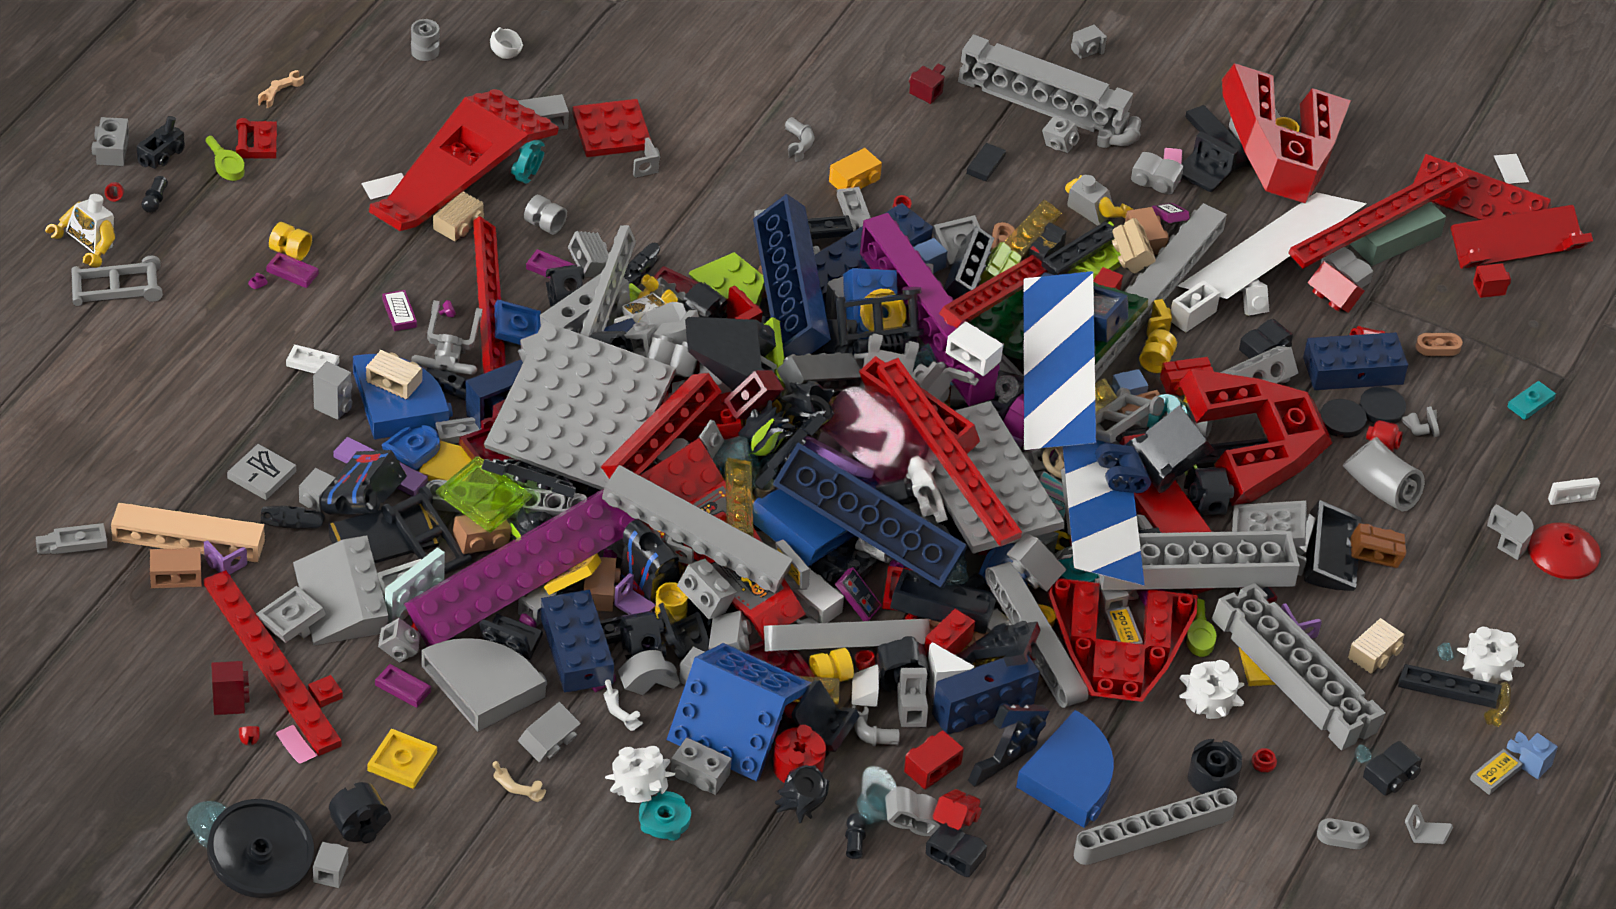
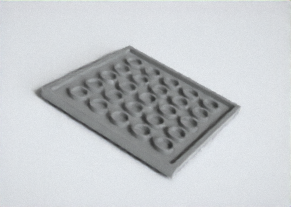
M543 321L484 446L489 450L602 490L609 481V478L600 466L660 407L675 376L676 368Z

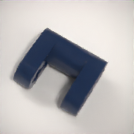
M1107 443L1100 445L1096 449L1095 457L1101 467L1110 468L1105 473V479L1111 490L1142 493L1150 487V478L1136 448Z

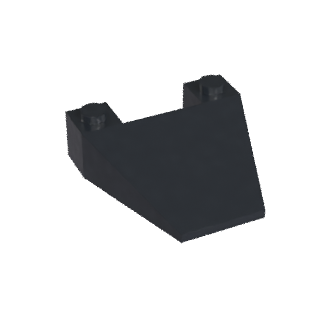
M687 317L685 319L688 352L732 391L754 371L764 370L761 368L760 355L765 357L776 347L774 330L769 325H764L758 320ZM781 393L772 401V403H773L778 397L781 396Z

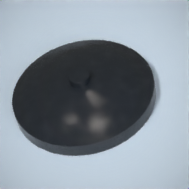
M267 799L244 800L226 808L214 821L207 840V856L216 876L230 889L254 898L277 897L293 890L306 877L314 855L313 838L304 820L289 807Z

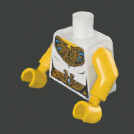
M91 194L88 200L77 202L59 219L60 223L58 225L50 224L45 230L46 233L50 234L55 231L51 238L60 239L64 235V228L67 227L66 232L94 253H87L83 257V263L93 268L101 266L102 259L100 256L102 254L105 255L107 250L112 248L113 241L115 240L113 213L102 206L103 197L99 194Z
M646 274L641 280V283L646 288L640 292L637 300L622 306L624 316L614 319V324L629 318L638 323L646 312L670 302H678V298L670 289L666 290L661 298L654 293L650 294V292L658 288L659 283L653 276Z

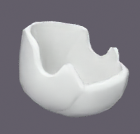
M499 27L491 35V49L497 56L503 59L517 56L523 48L519 35L510 29Z

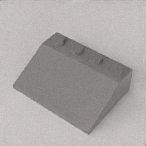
M367 536L343 539L293 562L299 588L322 606L326 613L324 617L309 626L313 645L377 635L381 633V628L388 624V612Z

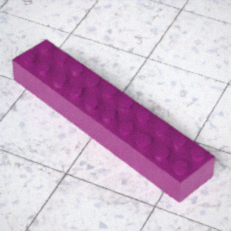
M889 213L864 220L860 254L871 269L897 270V294H902L903 288L921 287L922 293L917 294L919 328L924 329L925 334L919 337L938 363L944 362L946 368L951 367L964 372L969 371L975 375L974 378L979 379L976 385L958 379L951 381L966 403L972 406L994 399L998 371L1000 370L999 363L986 375L982 376L946 353L948 336L957 328L947 324L939 312L943 306L952 302L953 298L948 296L943 289L942 283L939 280L937 281L932 274L931 268L928 265L926 266L921 259L920 253L913 248L909 238L902 233L898 223L891 218ZM905 299L903 301L906 306V319L910 323L908 299Z
M604 489L407 601L404 605L427 647L444 642L622 539L627 525L636 519L620 508L610 506L603 500Z

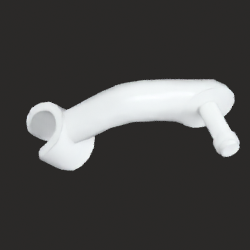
M606 680L607 691L604 693L609 712L622 720L630 731L635 730L643 724L637 719L640 713L634 711L629 714L619 707L618 690L612 689L611 681Z

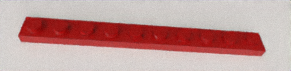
M1454 162L1290 247L1288 254L1303 269L1468 182L1469 176Z
M479 216L473 220L479 309H483L480 322L483 372L487 373L505 366L506 361L504 340L495 338L494 305L497 299L501 300L496 227Z
M1031 255L943 306L939 314L947 324L958 328L965 321L972 320L1024 289L1025 278L1041 277L1044 272L1048 273V271L1041 266L1042 261Z
M899 358L877 366V373L998 545L1001 547L1021 538L1022 531Z
M227 570L205 578L204 586L317 755L320 756L342 747L340 737Z

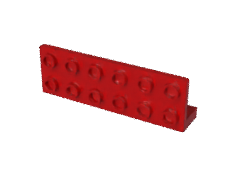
M1425 154L1414 183L1452 163ZM1464 167L1461 168L1469 176L1468 182L1431 201L1434 204L1478 220L1550 209L1551 207L1550 198Z
M1574 205L1454 224L1450 227L1461 269L1581 249L1593 242L1591 233L1583 234L1580 231Z

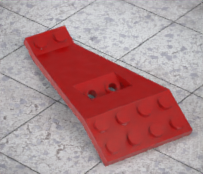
M492 89L489 92L476 93L475 95L465 97L389 197L379 202L371 203L369 212L399 231L417 227L525 143L557 135L559 126L553 124L550 119L536 114L533 109L519 104V101L505 96L500 90Z

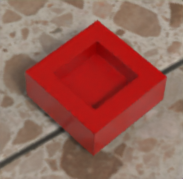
M331 675L308 684V691L320 708L343 699V691Z

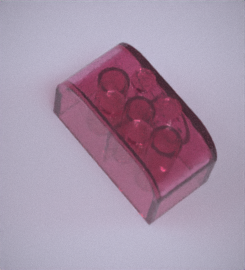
M850 387L839 393L831 405L835 413L828 423L820 426L862 464L873 469L874 474L878 478L888 482L903 478L909 479L906 477V474H908L911 458L919 456L924 460L929 451L928 444L893 396H886L879 392L858 387Z

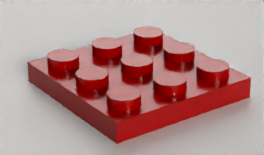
M637 99L572 106V114L586 157L645 150V138H650Z

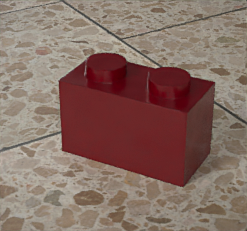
M772 370L754 371L724 401L735 419H747L752 409H756L760 413L767 406L768 400L773 401L784 388Z
M243 662L211 663L214 715L244 714L245 703H250L249 687L244 688L249 686L248 671H243Z

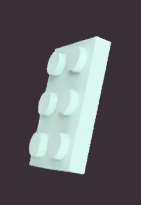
M437 547L385 588L388 623L398 618L404 620L409 614L404 603L444 581L445 552Z

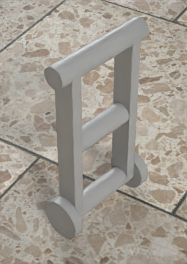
M147 256L143 258L142 263L88 269H80L77 266L71 269L73 304L80 306L82 302L144 296L146 300L152 302L160 300L163 292L161 287L157 286L156 273L161 267L160 259L156 256ZM147 273V286L120 288L119 275ZM110 277V289L82 292L81 279Z
M1120 388L1116 393L1115 400L1095 413L1096 425L1104 419L1118 423L1107 431L1096 429V439L1113 443L1119 434L1148 414L1160 415L1164 409L1163 398L1155 396L1150 400L1131 395L1127 388ZM1128 403L1140 406L1139 409L1130 415L1116 412Z

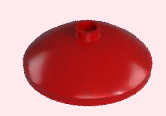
M1550 523L1539 527L1531 535L1528 545L1529 555L1536 566L1545 573L1561 579H1580L1590 575L1598 567L1601 558L1600 548L1596 540L1582 528L1568 523Z

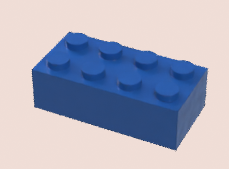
M852 268L843 274L845 301L864 299L872 291L881 288L890 289L897 294V270ZM860 306L846 307L847 319L855 320L858 324L857 332L869 331L862 322ZM882 306L883 318H887L888 310Z

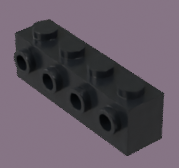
M977 226L961 242L943 288L948 296L953 298V301L977 287L981 280L980 275L986 267L985 262L991 254L990 249L995 238Z

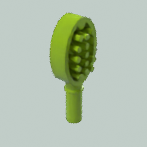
M208 136L205 141L215 154V168L218 174L227 180H240L245 173L242 157L234 151L224 150L213 136Z
M1197 599V614L1195 621L1192 622L1187 631L1186 644L1194 655L1205 657L1212 653L1214 649L1216 631L1213 625L1206 621L1205 601Z

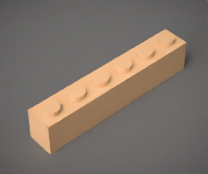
M118 503L111 523L112 541L164 549L200 548L201 554H204V542L208 540L223 557L245 547L247 550V561L251 562L259 561L265 542L264 524L133 504Z

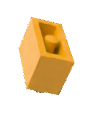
M863 148L831 164L829 182L837 189L853 187L862 189L880 179L882 162L866 148Z

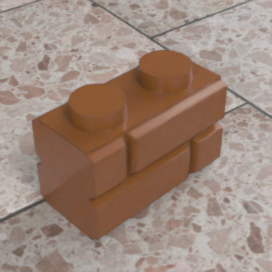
M1359 523L1351 535L1352 558L1398 568L1406 555V545H1404L1405 534L1390 529L1385 530L1373 527L1370 524Z

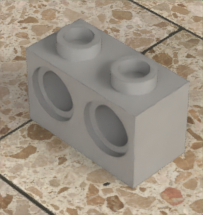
M101 117L100 125L95 127V140L97 141L92 143V155H96L97 165L124 166L129 140L128 119Z

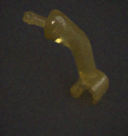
M1507 682L1500 684L1502 685V692L1498 708L1484 713L1488 725L1492 723L1494 726L1502 725L1501 718L1508 711L1511 699V686Z

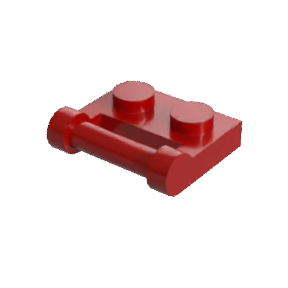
M246 118L238 119L236 122L238 145L235 148V152L242 158L276 159L277 122L249 121ZM247 133H254V147L247 146Z

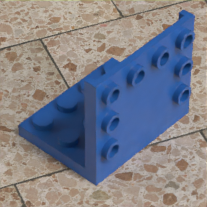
M722 643L694 658L666 740L681 746L686 738L696 741L732 758L731 770L757 781L760 779L785 706L803 696L811 682Z

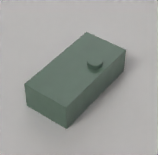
M1429 202L1350 245L1371 266H1374L1440 237L1446 216L1433 203Z

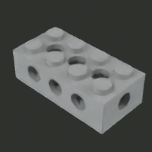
M602 273L540 315L541 325L545 321L581 334L583 322L587 318L589 306L594 299L596 287L599 285ZM624 277L605 327L613 325L614 319L624 316L622 306L630 303L629 281Z

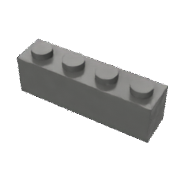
M838 352L835 354L822 353L819 355L806 354L800 356L792 354L783 360V364L776 369L789 393H793L789 385L790 382L806 384L808 380H811L821 385L823 389L841 391L850 390L862 379L859 373L861 369L852 353L841 354Z

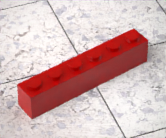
M875 356L859 371L865 388L894 409L904 412L877 373V366L885 362ZM919 386L966 454H968L980 442L975 425Z
M710 374L691 375L600 466L609 479L619 465L640 475L722 392Z

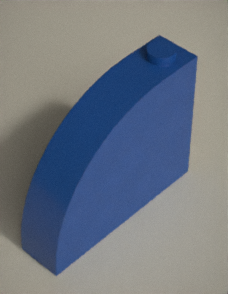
M377 354L353 356V374L374 439L392 437L409 426L412 429L426 425L436 429V422L449 421V417L453 416L451 403H446L440 385L425 369L422 368V382L405 400L404 397L401 398L399 395L392 394V392H388L383 388L380 389L379 386L376 387L375 384L372 385L366 381L367 364Z
M780 489L771 492L763 498H757L751 506L752 512L748 518L749 521L775 542L786 541L807 566H810L856 536Z
M1074 710L1021 768L1016 787L1085 828L1091 820L1094 822L1098 818L1109 794L1114 769L1110 745L1101 730L1090 719Z

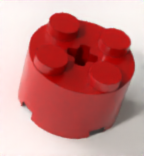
M807 725L788 729L778 735L775 739L773 771L777 778L785 783L786 777L791 770L805 765H815L822 773L826 753L824 740Z

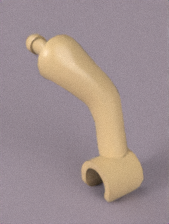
M497 761L493 762V767L496 769L493 776L507 791L529 796L530 799L536 802L543 799L546 790H541V781L533 782L532 787L517 784L511 778L506 768H500Z

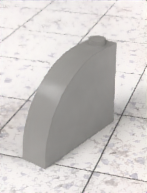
M453 639L434 644L422 650L423 669L477 732L545 698L547 680L543 673L538 672L522 655L504 645L481 639Z

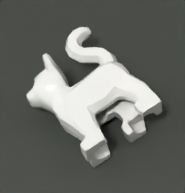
M914 456L911 458L906 477L912 480V489L915 497H917L922 516L934 514L937 523L948 520L940 491L932 475V471L935 468L934 464L930 465L919 456Z

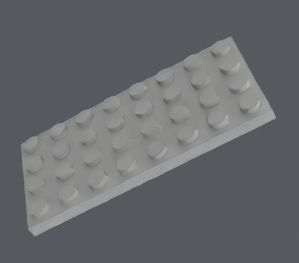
M991 401L955 410L975 425L980 442L967 455L1022 531V536L1029 533L1035 537L1064 529L1063 518ZM906 423L903 424L902 433L904 437L907 436L906 440L909 443L910 427ZM912 423L914 436L911 449L915 456L926 460L930 465L934 464L935 468L932 471V475L940 491L943 503L972 553L999 547L996 540ZM1019 538V539H1017V540H1015V541H1012V542H1010V543L1017 542V541H1019L1021 538Z

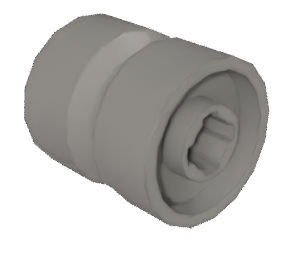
M420 19L411 26V53L418 60L429 61L439 55L440 28L435 21Z
M535 195L527 204L524 212L525 221L535 226H540L542 230L552 235L560 231L567 217L566 208L556 203H551L549 199L541 195Z

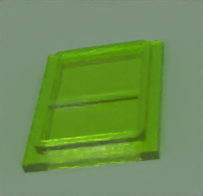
M477 456L436 490V494L491 533L532 498V494L505 475L502 476L483 470L484 460Z

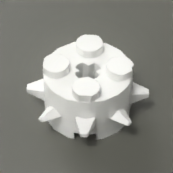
M1480 627L1476 633L1469 634L1470 641L1467 648H1457V651L1465 654L1462 669L1473 674V679L1495 684L1501 680L1510 682L1513 680L1511 675L1513 668L1524 667V663L1516 660L1519 646L1515 642L1516 638L1509 632Z
M1217 660L1216 662L1196 664L1191 669L1190 675H1181L1180 680L1187 686L1186 692L1179 695L1180 698L1186 699V703L1191 711L1195 713L1196 710V713L1199 715L1206 714L1208 719L1225 717L1233 706H1243L1244 701L1237 695V690L1243 687L1244 683L1238 681V676L1226 661Z
M649 746L637 749L625 747L619 751V756L612 763L614 774L605 776V778L615 780L614 785L610 789L612 793L617 792L619 796H625L628 802L640 803L652 800L651 795L659 791L663 794L668 787L667 777L674 776L675 773L665 771L670 760L663 759L658 747Z

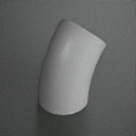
M1378 437L1366 443L1343 464V467L1368 491L1400 511H1408L1414 507L1423 493L1425 481L1422 471L1412 467L1396 456Z

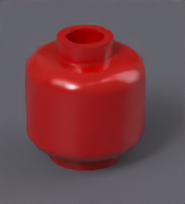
M1379 420L1373 427L1369 426L1366 440L1378 437L1393 452L1395 449H1399L1403 432L1400 431L1397 424Z

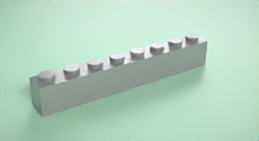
M621 465L617 467L604 487L602 499L610 506L620 508L632 518L642 520L654 530L664 532L676 542L686 544L698 554L710 557L717 564L732 569L739 576L754 581L765 590L776 593L790 570L792 558Z

